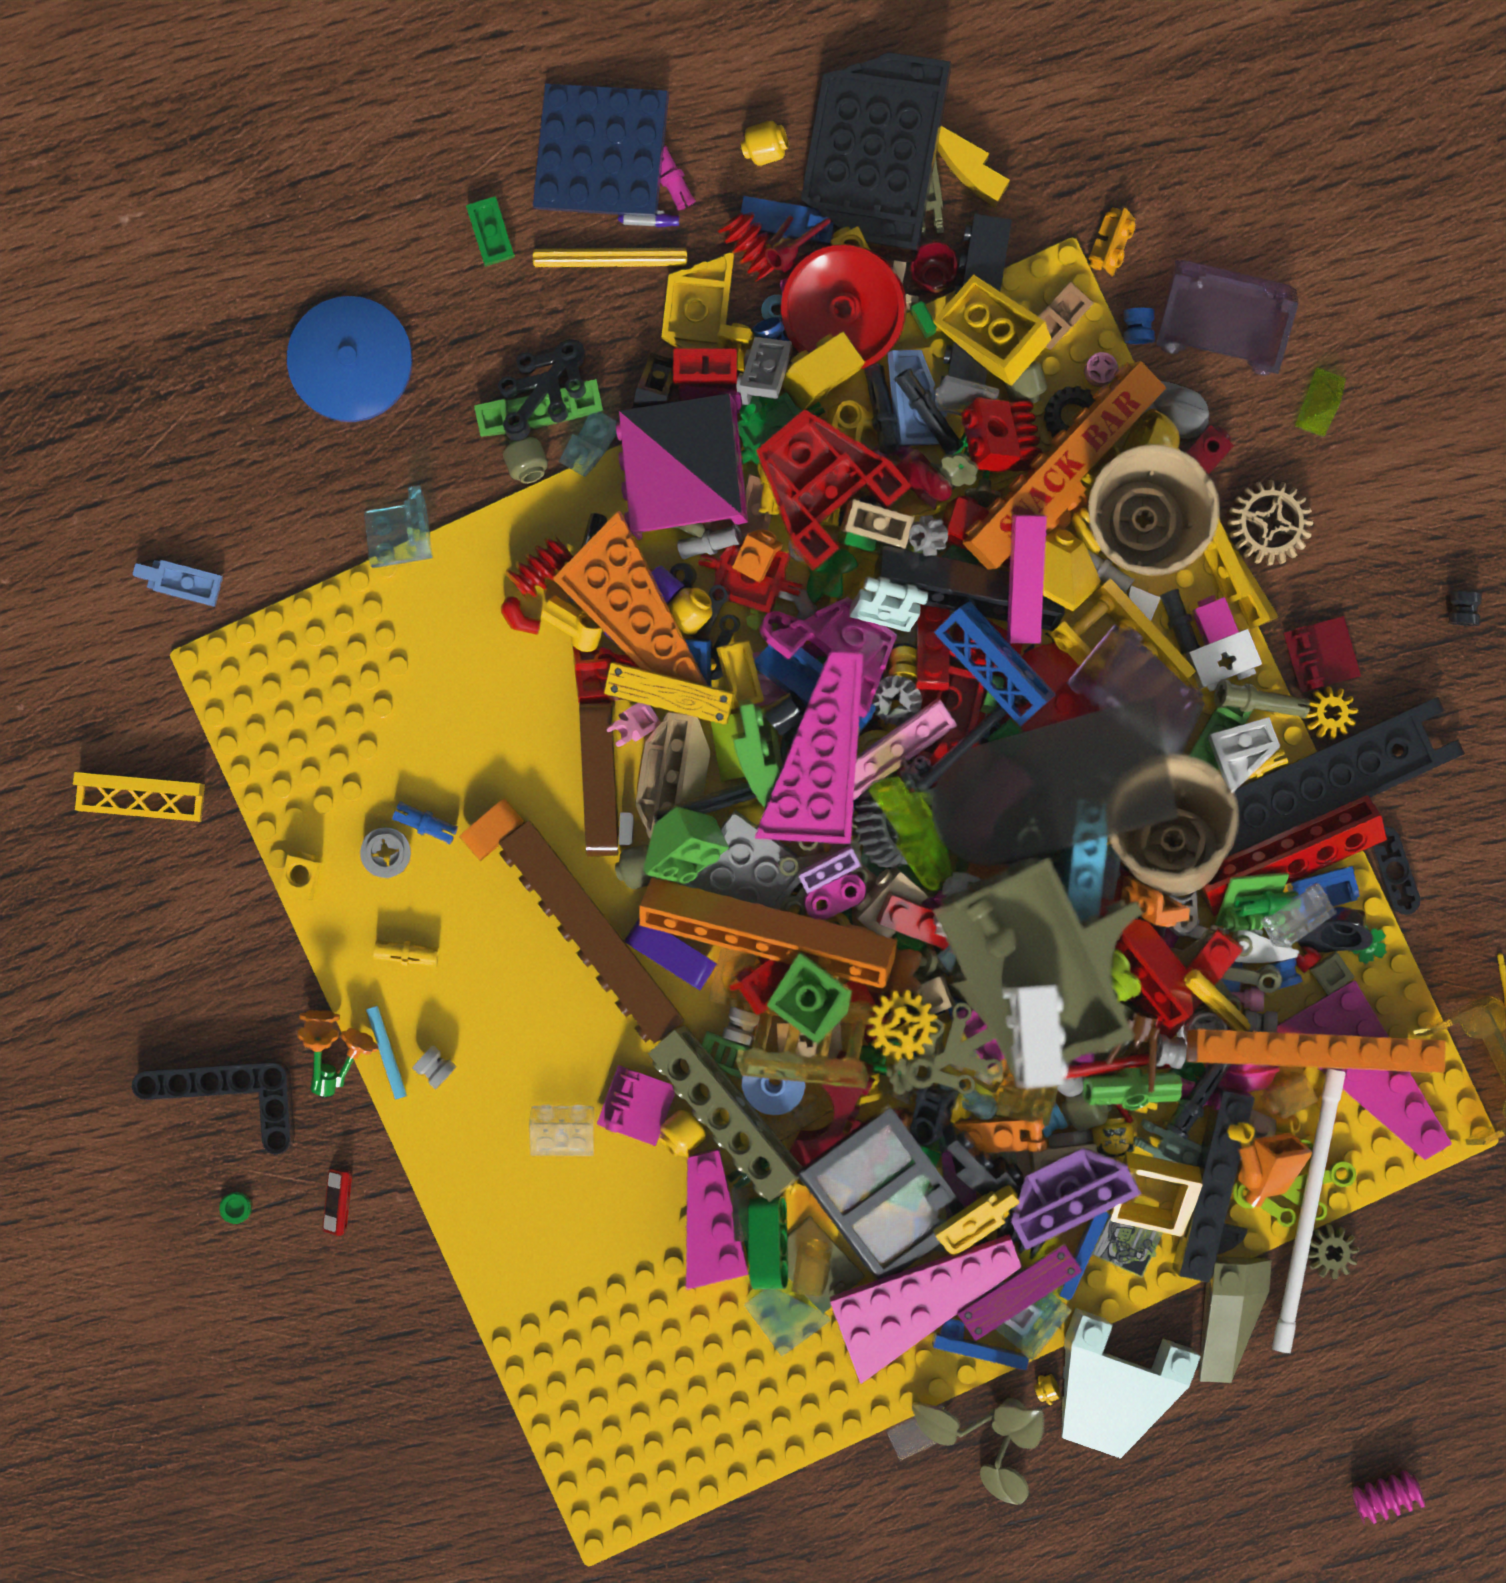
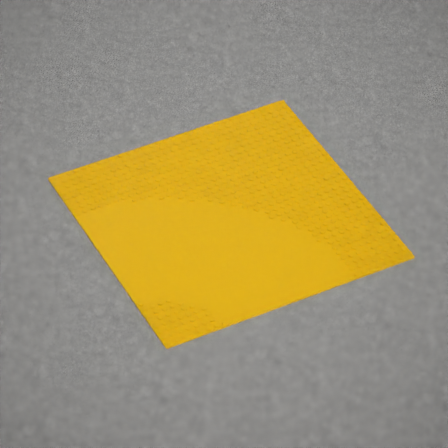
M1069 238L1004 268L1000 290L1001 293L1036 316H1039L1070 282L1094 302L1088 311L1051 350L1045 347L1034 359V361L1040 362L1047 389L1039 395L1041 400L1033 403L1034 408L1029 413H1033L1036 416V420L1032 424L1038 427V432L1034 436L1040 438V443L1035 447L1042 449V452L1045 454L1053 446L1051 443L1053 439L1052 433L1047 431L1045 427L1046 421H1044L1045 408L1050 398L1058 390H1062L1067 386H1070V388L1081 386V389L1084 390L1087 388L1093 396L1101 388L1089 384L1085 378L1084 369L1090 357L1099 352L1108 353L1115 358L1118 369L1126 362L1129 364L1134 363L1082 249L1075 238ZM955 291L925 305L933 320L953 299ZM911 312L906 313L902 334L891 351L908 347H932L934 391L940 406L943 405L947 413L945 418L958 438L961 439L965 432L962 425L961 412L965 407L943 404L944 395L938 394L941 376H947L949 364H943L946 345L952 346L953 340L938 327L934 335L925 339ZM887 354L876 363H879L880 365L884 366L885 379L890 397L891 410L893 413ZM865 368L860 369L856 374L834 387L826 398L820 401V408L823 407L826 412L819 416L820 419L825 421L828 410L833 405L846 400L855 401L866 407L867 411L873 412L867 379L864 373ZM987 371L983 398L1009 401V403L1014 402L1008 397L1004 381ZM1114 377V379L1112 380V382H1111L1110 384H1108V386H1110V385L1113 383V381L1116 379V377ZM782 386L780 389L779 396L785 393V390ZM1077 404L1066 405L1061 411L1062 421L1071 427L1074 424L1072 418L1082 407ZM842 408L840 418L846 424L849 423L850 415L846 409ZM737 413L738 422H740L743 418L740 413ZM1139 417L1115 442L1114 445L1118 447L1120 452L1132 427L1135 425L1140 428L1144 422L1142 418ZM863 429L860 443L872 451L879 444L877 432ZM740 438V447L742 451L744 450L743 442ZM622 444L173 650L170 654L175 669L277 892L287 855L296 857L297 851L316 855L314 861L322 863L313 900L278 892L279 897L332 1012L340 1015V1020H337V1024L341 1032L347 1031L348 1028H354L360 1033L370 1035L373 1038V1042L377 1044L366 1009L375 1006L379 1008L407 1096L395 1100L379 1048L377 1052H372L370 1055L360 1053L358 1059H354L582 1561L586 1566L595 1565L913 1417V1402L936 1406L1016 1369L933 1348L934 1333H940L941 1325L860 1384L832 1306L822 1314L789 1277L788 1285L785 1289L754 1290L752 1288L749 1278L750 1268L742 1230L739 1226L738 1229L748 1267V1275L686 1290L688 1156H673L665 1149L659 1139L656 1146L596 1125L618 1065L673 1085L666 1075L657 1071L653 1065V1059L648 1054L671 1032L655 1044L651 1040L645 1043L634 1028L638 1023L630 1014L628 1017H625L615 1004L619 1000L612 989L606 992L595 978L599 975L595 967L590 965L587 968L576 954L580 950L573 939L567 942L558 931L557 927L561 923L554 914L548 917L538 905L541 898L537 892L532 890L529 893L518 879L522 875L516 865L510 868L500 856L499 852L503 850L502 847L499 845L488 856L479 861L459 838L473 823L505 798L525 823L529 820L534 824L623 941L640 916V904L648 886L637 889L627 887L623 880L620 881L617 878L615 863L619 862L620 854L623 850L641 845H649L651 838L647 835V828L642 822L636 807V798L645 742L653 731L636 742L632 738L629 742L617 747L615 743L621 739V734L618 730H613L619 852L618 856L587 857L579 704L571 636L541 618L543 609L554 595L581 611L583 609L578 604L570 602L568 594L557 582L547 577L545 578L548 586L546 590L536 586L538 596L535 598L527 593L525 598L506 575L507 569L516 574L518 573L515 565L517 561L528 565L525 558L527 553L537 557L536 545L547 549L544 541L546 537L556 542L557 536L574 557L581 550L591 513L606 516L608 522L618 511H621L623 517L625 512H629L628 500H624L621 488L622 482H626L625 470L622 471L619 464V452H623ZM941 445L911 446L914 450L917 448L933 464L940 465L943 457L946 455ZM966 446L963 448V450H962L960 453H962V454L964 453V451H965V449H966ZM891 455L886 458L895 466L902 461L898 458V455ZM752 460L742 465L745 490L749 475L760 478L758 465L752 462ZM978 469L975 474L976 480L982 478L983 470ZM1081 479V484L1086 488L1083 493L1090 499L1093 485ZM1006 488L999 492L1002 493V498H1004L1011 490ZM909 489L889 506L887 510L897 511L921 500L914 491ZM857 492L849 500L859 501L862 496L872 494ZM876 500V505H878V507L883 508ZM848 501L840 507V511H846ZM944 512L933 516V519H942ZM780 513L772 515L768 531L777 536L776 540L783 543L780 551L791 555L786 570V579L803 584V589L807 590V582L810 576L808 565L793 549ZM1141 514L1138 519H1135L1136 523H1140L1139 527L1141 528L1150 524L1149 520H1145V515ZM1071 522L1064 530L1071 532L1077 538ZM827 523L824 525L819 524L839 547L838 550L844 549L848 551L849 546L840 544L837 541L841 527L829 526ZM676 528L642 532V539L640 540L633 535L649 569H655L662 565L670 572V569L675 564L688 563L695 568L697 573L696 581L692 585L693 588H699L709 596V591L715 582V570L699 566V559L704 560L700 555L682 559L678 552V540L694 537V535ZM908 539L906 548L901 549L915 552ZM877 541L874 551L872 550V552H864L879 556L883 545L889 547L895 546ZM946 542L945 549H937L936 555L932 556L941 557L952 544ZM726 548L718 549L716 554L710 556L720 558ZM1102 550L1096 554L1103 560L1109 559ZM1204 552L1186 567L1162 575L1136 573L1112 561V566L1130 578L1135 579L1131 586L1158 597L1171 590L1179 589L1187 615L1191 614L1193 621L1190 623L1200 647L1205 646L1191 611L1199 607L1197 602L1213 595H1215L1216 600L1224 597ZM981 562L977 564L979 566H984ZM1000 565L997 568L999 570L1010 572V568L1005 567L1003 565ZM679 570L676 574L679 581H683L685 578L683 570ZM1101 581L1100 586L1074 611L1065 607V614L1060 624L1065 621L1072 627L1097 604V600L1092 595L1105 583ZM823 594L819 601L815 603L817 611L830 605L829 596ZM510 596L518 598L520 609L525 617L541 620L538 635L516 631L509 627L501 614V604H503L505 598ZM777 597L776 601L780 605L778 612L797 618L799 611L795 603ZM1160 599L1151 622L1180 652L1181 650L1174 631L1168 627L1169 618L1162 599ZM729 601L723 604L710 633L713 646L721 633L719 627L720 619L725 615H735L740 620V628L733 634L729 645L749 640L752 653L763 651L768 646V643L759 636V628L753 630L747 626L746 617L753 615L750 612L751 608ZM1237 601L1229 604L1228 606L1238 631L1249 630L1262 664L1255 667L1256 674L1241 680H1238L1237 675L1225 680H1229L1234 685L1252 684L1259 691L1291 696L1259 627L1249 628ZM950 610V616H951L955 611ZM1105 613L1080 638L1093 651L1118 628V623L1109 613ZM731 618L727 619L725 623L728 630H732L734 627V621ZM917 620L909 632L887 627L897 635L894 644L909 643L917 647ZM997 620L998 626L1007 631L1008 622ZM956 621L949 627V635L951 637L954 627L958 624ZM1041 629V643H1034V648L1053 643L1049 636L1044 635L1048 632L1052 637L1050 633L1053 631ZM603 630L596 649L600 650L601 647L610 649L614 654L627 655L604 634L605 631ZM682 633L684 639H695L685 633ZM1126 636L1102 661L1115 674L1140 650L1139 646L1131 637ZM807 640L804 644H811L812 642ZM1023 643L1020 656H1022L1024 654L1023 651L1033 643ZM1221 654L1222 659L1217 663L1219 667L1225 666L1228 670V665L1232 663L1230 657L1224 658ZM711 659V670H714L716 662L714 659ZM1148 659L1122 684L1136 697L1161 674V669L1152 660ZM889 661L883 671L884 678L888 677V672L891 668ZM955 662L951 666L968 670L962 662ZM1194 675L1179 687L1170 682L1144 706L1151 715L1139 725L1135 726L1132 722H1128L1121 717L1119 729L1111 744L1134 757L1138 762L1142 758L1149 759L1159 755L1178 754L1188 756L1217 707L1214 702L1215 690L1209 692L1208 687L1199 690ZM724 677L711 680L712 687L727 691ZM627 699L604 701L611 702L613 723L620 720L619 714L638 703ZM768 705L760 706V709H763ZM651 706L661 723L668 712L677 713ZM731 709L730 715L740 713V709ZM1253 709L1245 723L1270 718L1280 747L1285 752V755L1275 758L1274 762L1287 757L1290 765L1317 752L1302 718L1299 716ZM698 718L710 749L704 795L748 782L746 778L721 782L711 721ZM777 731L779 747L781 748L782 735H779ZM1020 754L1011 760L1020 768L1025 766L1031 767L1034 774H1038L1041 777L1039 766L1026 760ZM893 771V780L888 779L889 783H898L895 771ZM1271 771V772H1269V773L1263 774V777L1266 776V775H1268V774H1271V773H1273V772H1275V771ZM1253 778L1251 780H1248L1241 784L1238 788L1245 786L1255 781L1256 779ZM1039 786L1036 788L1037 794L1029 799L1034 816L1042 817L1036 808L1044 802V800H1040ZM915 792L909 793V795H915ZM1090 793L1078 799L1092 801L1098 798L1093 793ZM1048 799L1063 819L1066 799ZM402 801L425 813L428 810L433 813L434 817L452 825H457L456 835L443 830V832L454 837L452 843L449 845L426 833L421 835L417 833V829L392 820L395 811L408 815L398 810L397 805L399 802ZM1023 801L1017 809L1014 806H1010L1003 811L1004 821L1000 825L1001 828L1014 833L1018 821L1023 818L1027 819ZM956 806V815L961 810L958 806ZM729 807L709 812L705 815L715 817L721 828L728 819L727 811ZM853 807L852 816L857 817L858 813ZM946 809L941 813L933 812L934 817L938 820L949 818V813ZM921 812L919 816L923 819L921 821V828L924 830L926 817ZM620 813H632L634 815L633 844L619 845ZM379 828L396 829L406 837L411 847L410 862L403 872L391 878H381L371 874L361 861L360 849L363 840L370 832ZM852 828L853 831H854V833H855V835H856V834H857L856 828ZM1062 829L1056 833L1053 832L1052 837L1049 839L1047 850L1043 852L1036 851L1031 855L1026 854L1028 860L1035 857L1037 861L1049 858L1050 862H1058ZM952 838L948 854V860H950L949 868L945 870L944 878L948 871L965 873L971 862L970 853L952 840ZM382 839V850L373 854V857H383L387 865L390 866V855L399 852V849L388 848L385 840ZM778 840L797 855L803 856L802 853L805 850L799 846L797 841ZM802 841L803 845H807L809 843V841ZM997 843L998 846L1004 848L1002 844ZM863 844L859 846L860 854L862 853ZM1112 844L1106 846L1105 860L1111 855L1128 872L1133 874L1117 854ZM1017 845V848L1023 852L1022 848ZM1364 851L1300 878L1304 879L1353 866L1360 897H1357L1358 900L1298 917L1295 916V912L1292 910L1282 911L1285 917L1284 924H1281L1278 928H1264L1263 926L1261 929L1263 931L1262 937L1273 941L1275 936L1291 941L1293 942L1291 948L1298 950L1304 957L1305 954L1297 942L1298 931L1308 924L1320 922L1325 914L1334 907L1363 910L1366 915L1365 925L1369 931L1372 928L1383 930L1386 937L1379 942L1386 945L1385 950L1387 953L1383 958L1374 956V961L1364 964L1358 961L1359 953L1353 954L1352 950L1337 951V953L1355 978L1352 980H1355L1389 1038L1445 1040V1072H1410L1452 1145L1423 1160L1342 1089L1325 1170H1329L1331 1165L1337 1161H1346L1354 1166L1356 1179L1347 1187H1340L1333 1182L1322 1184L1319 1201L1327 1207V1215L1320 1221L1315 1220L1313 1230L1489 1149L1498 1143V1136ZM300 865L295 868L293 877L297 883H304L308 879L309 873L305 866ZM924 866L922 878L931 879L932 867ZM1287 884L1285 885L1283 892H1289ZM920 888L927 895L926 899L934 897L938 892L936 890ZM1199 889L1196 891L1198 919L1200 920L1198 925L1210 929L1211 925H1215L1218 915L1213 916ZM1187 894V895H1182V896H1177V897L1184 898V897L1188 896L1189 894ZM818 900L815 907L817 909L824 908L826 900ZM793 904L789 908V911L796 913L800 910V906L797 904ZM852 913L853 925L859 926L860 921ZM1229 931V934H1228V935H1229L1230 937H1232V935H1233L1234 932L1231 933V932ZM674 935L717 963V966L700 991L626 943L685 1019L674 1029L686 1025L701 1044L706 1031L722 1036L724 1028L730 1022L728 1015L731 1006L755 1013L739 989L731 991L729 985L736 980L734 974L749 964L751 967L758 964V956ZM1179 936L1174 948L1183 950L1197 940L1188 936ZM376 940L394 943L411 941L413 945L439 947L437 967L420 964L402 966L400 962L374 960ZM926 942L927 948L934 950L933 945ZM1333 952L1319 953L1322 956V958L1317 963L1322 961L1324 958H1326ZM955 954L944 957V977L948 984L955 981L953 975L962 970ZM1274 962L1243 963L1242 969L1257 971L1260 967ZM1296 965V973L1301 975L1302 982L1278 989L1272 993L1265 992L1263 1012L1257 1013L1264 1014L1266 1011L1277 1012V1024L1327 994L1310 970L1304 974ZM839 977V978L837 979V980L840 981L842 984H844V983H846L847 981H849V979H845V978H841V977ZM1272 977L1264 978L1266 985H1271ZM1244 983L1243 990L1251 989V986L1257 985ZM1241 1005V1010H1240V1012H1241L1242 1014H1243V1011H1244V1009H1245V1008H1244V1005ZM1209 1007L1204 1009V1011L1214 1013ZM768 1008L763 1013L758 1014L761 1016L758 1025L753 1028L754 1039L750 1047L766 1053H778L777 1022H783V1018L771 1008ZM945 1009V1013L936 1016L942 1023L951 1021L948 1009ZM848 1010V1013L840 1020L841 1044L844 1052L855 1056L857 1047L859 1045L868 1046V1043H866ZM907 1021L903 1025L899 1026L897 1029L901 1032H904V1026L908 1025L910 1022ZM918 1028L914 1036H917V1033L921 1032L922 1028ZM800 1035V1040H804L807 1046H812L813 1041L806 1035ZM894 1035L884 1036L885 1039H894V1038H897V1037L894 1036ZM1150 1037L1147 1042L1141 1041L1138 1054L1149 1052ZM716 1041L710 1053L713 1059L720 1044ZM1133 1042L1122 1057L1130 1056ZM433 1045L441 1051V1058L451 1060L457 1066L436 1090L428 1083V1078L425 1074L419 1075L412 1069L417 1061ZM727 1046L721 1063L726 1064L731 1047ZM739 1051L734 1064V1068L737 1069L743 1056L741 1051ZM893 1051L886 1056V1066L894 1065L896 1061L893 1057ZM751 1056L749 1063L755 1058L754 1056ZM681 1059V1068L684 1072L688 1073L689 1065L686 1060ZM835 1059L795 1061L803 1071L805 1078V1091L799 1104L791 1111L780 1115H769L756 1110L788 1151H790L800 1130H818L832 1122L834 1118L833 1101L822 1084ZM918 1066L917 1076L923 1078L927 1074V1068L925 1066ZM1279 1066V1071L1276 1072L1272 1083L1268 1087L1248 1092L1255 1098L1252 1109L1275 1120L1279 1115L1297 1117L1300 1120L1301 1126L1298 1133H1296V1138L1307 1139L1314 1145L1326 1075L1318 1068ZM1156 1068V1070L1162 1071L1163 1073H1168V1071L1172 1069L1168 1068L1159 1070ZM939 1069V1071L948 1073V1072H946V1071L943 1070V1069ZM724 1072L744 1096L742 1079ZM879 1074L880 1081L878 1085L879 1090L884 1094V1099L859 1104L862 1107L856 1119L865 1122L888 1104L892 1109L900 1106L908 1108L910 1112H914L919 1089L912 1088L910 1091L905 1090L903 1094H897L894 1091V1085L890 1083V1077ZM777 1076L770 1077L771 1084H781ZM1014 1077L997 1103L974 1089L977 1104L971 1115V1120L1033 1115L1030 1110L1016 1106L1012 1102L1018 1089ZM701 1083V1093L708 1097L709 1089L704 1083ZM1058 1091L1051 1099H1054L1062 1112V1103L1065 1101L1066 1096ZM675 1093L665 1121L677 1110H686L691 1113L693 1108L686 1099L680 1098ZM1178 1101L1156 1102V1110L1148 1108L1147 1114L1128 1110L1134 1120L1131 1123L1134 1136L1141 1137L1157 1147L1161 1136L1145 1130L1140 1124L1144 1118L1166 1129L1167 1127L1163 1123L1165 1120H1169L1179 1106ZM1111 1104L1112 1109L1108 1112V1118L1122 1117L1116 1105ZM1208 1105L1202 1108L1205 1110L1202 1118L1198 1117L1188 1131V1139L1202 1145L1211 1106ZM721 1107L720 1115L723 1120L728 1122L729 1113ZM847 1121L843 1131L849 1133L853 1123ZM927 1123L928 1128L933 1132L932 1127ZM705 1125L703 1128L706 1132V1139L691 1154L716 1148L720 1149L736 1221L739 1216H746L748 1218L750 1198L762 1196L755 1191L753 1181L749 1176L737 1169L733 1163V1157L726 1148L720 1147L715 1142L712 1136L713 1132ZM1068 1125L1064 1129L1058 1128L1054 1130L1052 1134L1074 1132L1078 1129L1074 1128L1073 1125ZM1276 1129V1132H1275V1135H1274V1136H1276V1135H1281V1134H1286V1133H1285V1132H1279V1131ZM1021 1130V1133H1025V1138L1030 1137L1028 1130ZM741 1132V1142L745 1146H749V1137ZM940 1138L929 1145H924L941 1153ZM1046 1138L1047 1147H1049L1048 1138ZM1303 1143L1309 1149V1145L1307 1143ZM1135 1145L1134 1153L1153 1157V1154ZM1028 1151L1029 1161H1030V1167H1031V1173H1032L1031 1156H1030V1151ZM1000 1152L999 1157L1002 1156L1008 1162L1006 1152ZM1009 1152L1010 1164L1015 1163L1018 1166L1016 1152ZM992 1153L990 1155L993 1161L997 1159V1154ZM940 1156L935 1168L943 1177L942 1157ZM761 1157V1166L766 1171H769L770 1164L768 1160ZM1311 1157L1298 1176L1308 1174ZM1241 1159L1236 1173L1234 1185L1239 1180L1238 1176L1243 1166ZM1343 1167L1337 1169V1178H1345L1347 1174L1346 1169ZM1135 1173L1131 1174L1141 1194L1128 1201L1172 1211L1181 1183ZM930 1181L916 1212L885 1201L852 1225V1228L882 1268L912 1246L914 1216L945 1218V1206L935 1211L924 1196L934 1188ZM1247 1187L1243 1190L1244 1197L1249 1190ZM1305 1188L1297 1189V1190H1298L1299 1192H1301L1302 1194H1304ZM864 1190L859 1201L865 1199L871 1192ZM1232 1190L1225 1223L1244 1227L1248 1230L1241 1243L1230 1251L1217 1254V1256L1254 1258L1295 1239L1301 1207L1281 1194L1268 1197L1281 1208L1288 1207L1295 1212V1223L1290 1227H1284L1277 1222L1274 1216L1260 1207L1247 1209L1237 1204ZM976 1192V1198L978 1200L982 1197V1195ZM1318 1205L1316 1217L1322 1213L1320 1205ZM1107 1210L1109 1217L1072 1299L1067 1300L1059 1296L1057 1288L1035 1302L1034 1304L1042 1309L1043 1312L1025 1337L1003 1323L977 1341H975L964 1325L963 1339L1027 1354L1029 1362L1064 1346L1065 1335L1075 1308L1103 1317L1112 1324L1203 1281L1180 1277L1172 1269L1180 1237L1178 1235L1160 1231L1156 1232L1152 1241L1155 1248L1151 1246L1154 1250L1153 1253L1149 1250L1146 1253L1144 1260L1147 1255H1151L1142 1276L1095 1255L1094 1252L1110 1220V1212ZM1285 1211L1281 1214V1221L1283 1223L1291 1220L1290 1212ZM1089 1220L1046 1240L1033 1260L1029 1259L1030 1249L1020 1254L1018 1253L1019 1242H1015L1013 1245L1021 1268L1004 1279L1003 1282H1006L1064 1243L1073 1255ZM1135 1226V1232L1131 1235L1130 1240L1126 1242L1130 1244V1247L1140 1227ZM1120 1228L1117 1235L1119 1237L1118 1240L1123 1242L1128 1240L1132 1230ZM1143 1228L1134 1247L1135 1250L1138 1248L1144 1249L1143 1242L1149 1239L1153 1230ZM995 1229L986 1235L989 1241L996 1239L997 1230ZM838 1231L835 1244L865 1275L853 1288L876 1281ZM974 1243L973 1245H971V1246L968 1247L967 1249L972 1248V1247H975V1246H977V1245ZM1112 1243V1250L1115 1253L1118 1251L1116 1250V1243ZM945 1247L944 1251L930 1250L903 1271L951 1254ZM1123 1251V1252H1120L1119 1254H1120V1255H1127V1254H1129V1252H1128V1251ZM1130 1256L1127 1263L1134 1260L1139 1261V1259ZM958 1314L952 1317L953 1319L962 1321Z

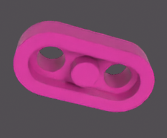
M846 873L806 893L803 901L804 908L812 918L824 920L859 904L865 896L866 888L863 881L857 875ZM848 886L855 887V893L851 896H846L844 893ZM820 899L826 900V906L823 909L815 907L816 902Z

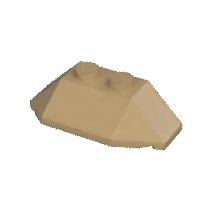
M668 712L664 717V721L645 742L636 807L642 822L647 828L646 832L649 838H651L655 824L653 813L656 810L704 796L710 749L697 717Z

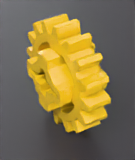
M892 990L891 999L889 1000L881 995L879 999L882 1005L880 1007L871 1006V1009L876 1013L875 1017H867L866 1020L874 1024V1028L867 1031L869 1036L877 1037L872 1045L874 1047L883 1045L881 1053L885 1056L893 1051V1057L896 1060H900L902 1053H905L909 1060L913 1059L912 1051L914 1050L920 1054L925 1053L921 1045L924 1042L932 1045L933 1041L928 1037V1034L937 1032L935 1027L930 1026V1022L937 1019L936 1015L927 1014L931 1004L926 1002L921 1005L922 996L919 994L910 999L911 995L908 990L903 991L902 997H899L898 993ZM904 1004L912 1005L920 1014H908ZM890 1008L891 1014L886 1021L882 1022L884 1014ZM901 1017L910 1022L904 1026V1032L893 1028L899 1024V1018ZM922 1028L918 1038L913 1041V1036L917 1029ZM884 1036H896L900 1046L890 1044Z

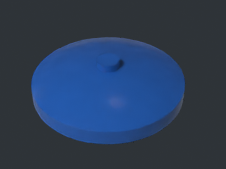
M336 297L313 307L297 323L288 344L287 368L296 392L314 411L337 421H364L387 411L405 391L412 372V348L402 324L387 308L375 301L362 297Z

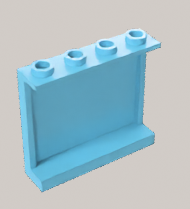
M1080 799L1065 802L1063 820L1066 824L1062 828L1058 861L1059 881L1079 922L1094 914H1097L1099 918L1108 836L1106 824L1108 803Z

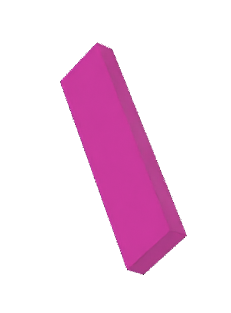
M1012 515L1007 626L1008 643H1041L1046 538L1045 515Z

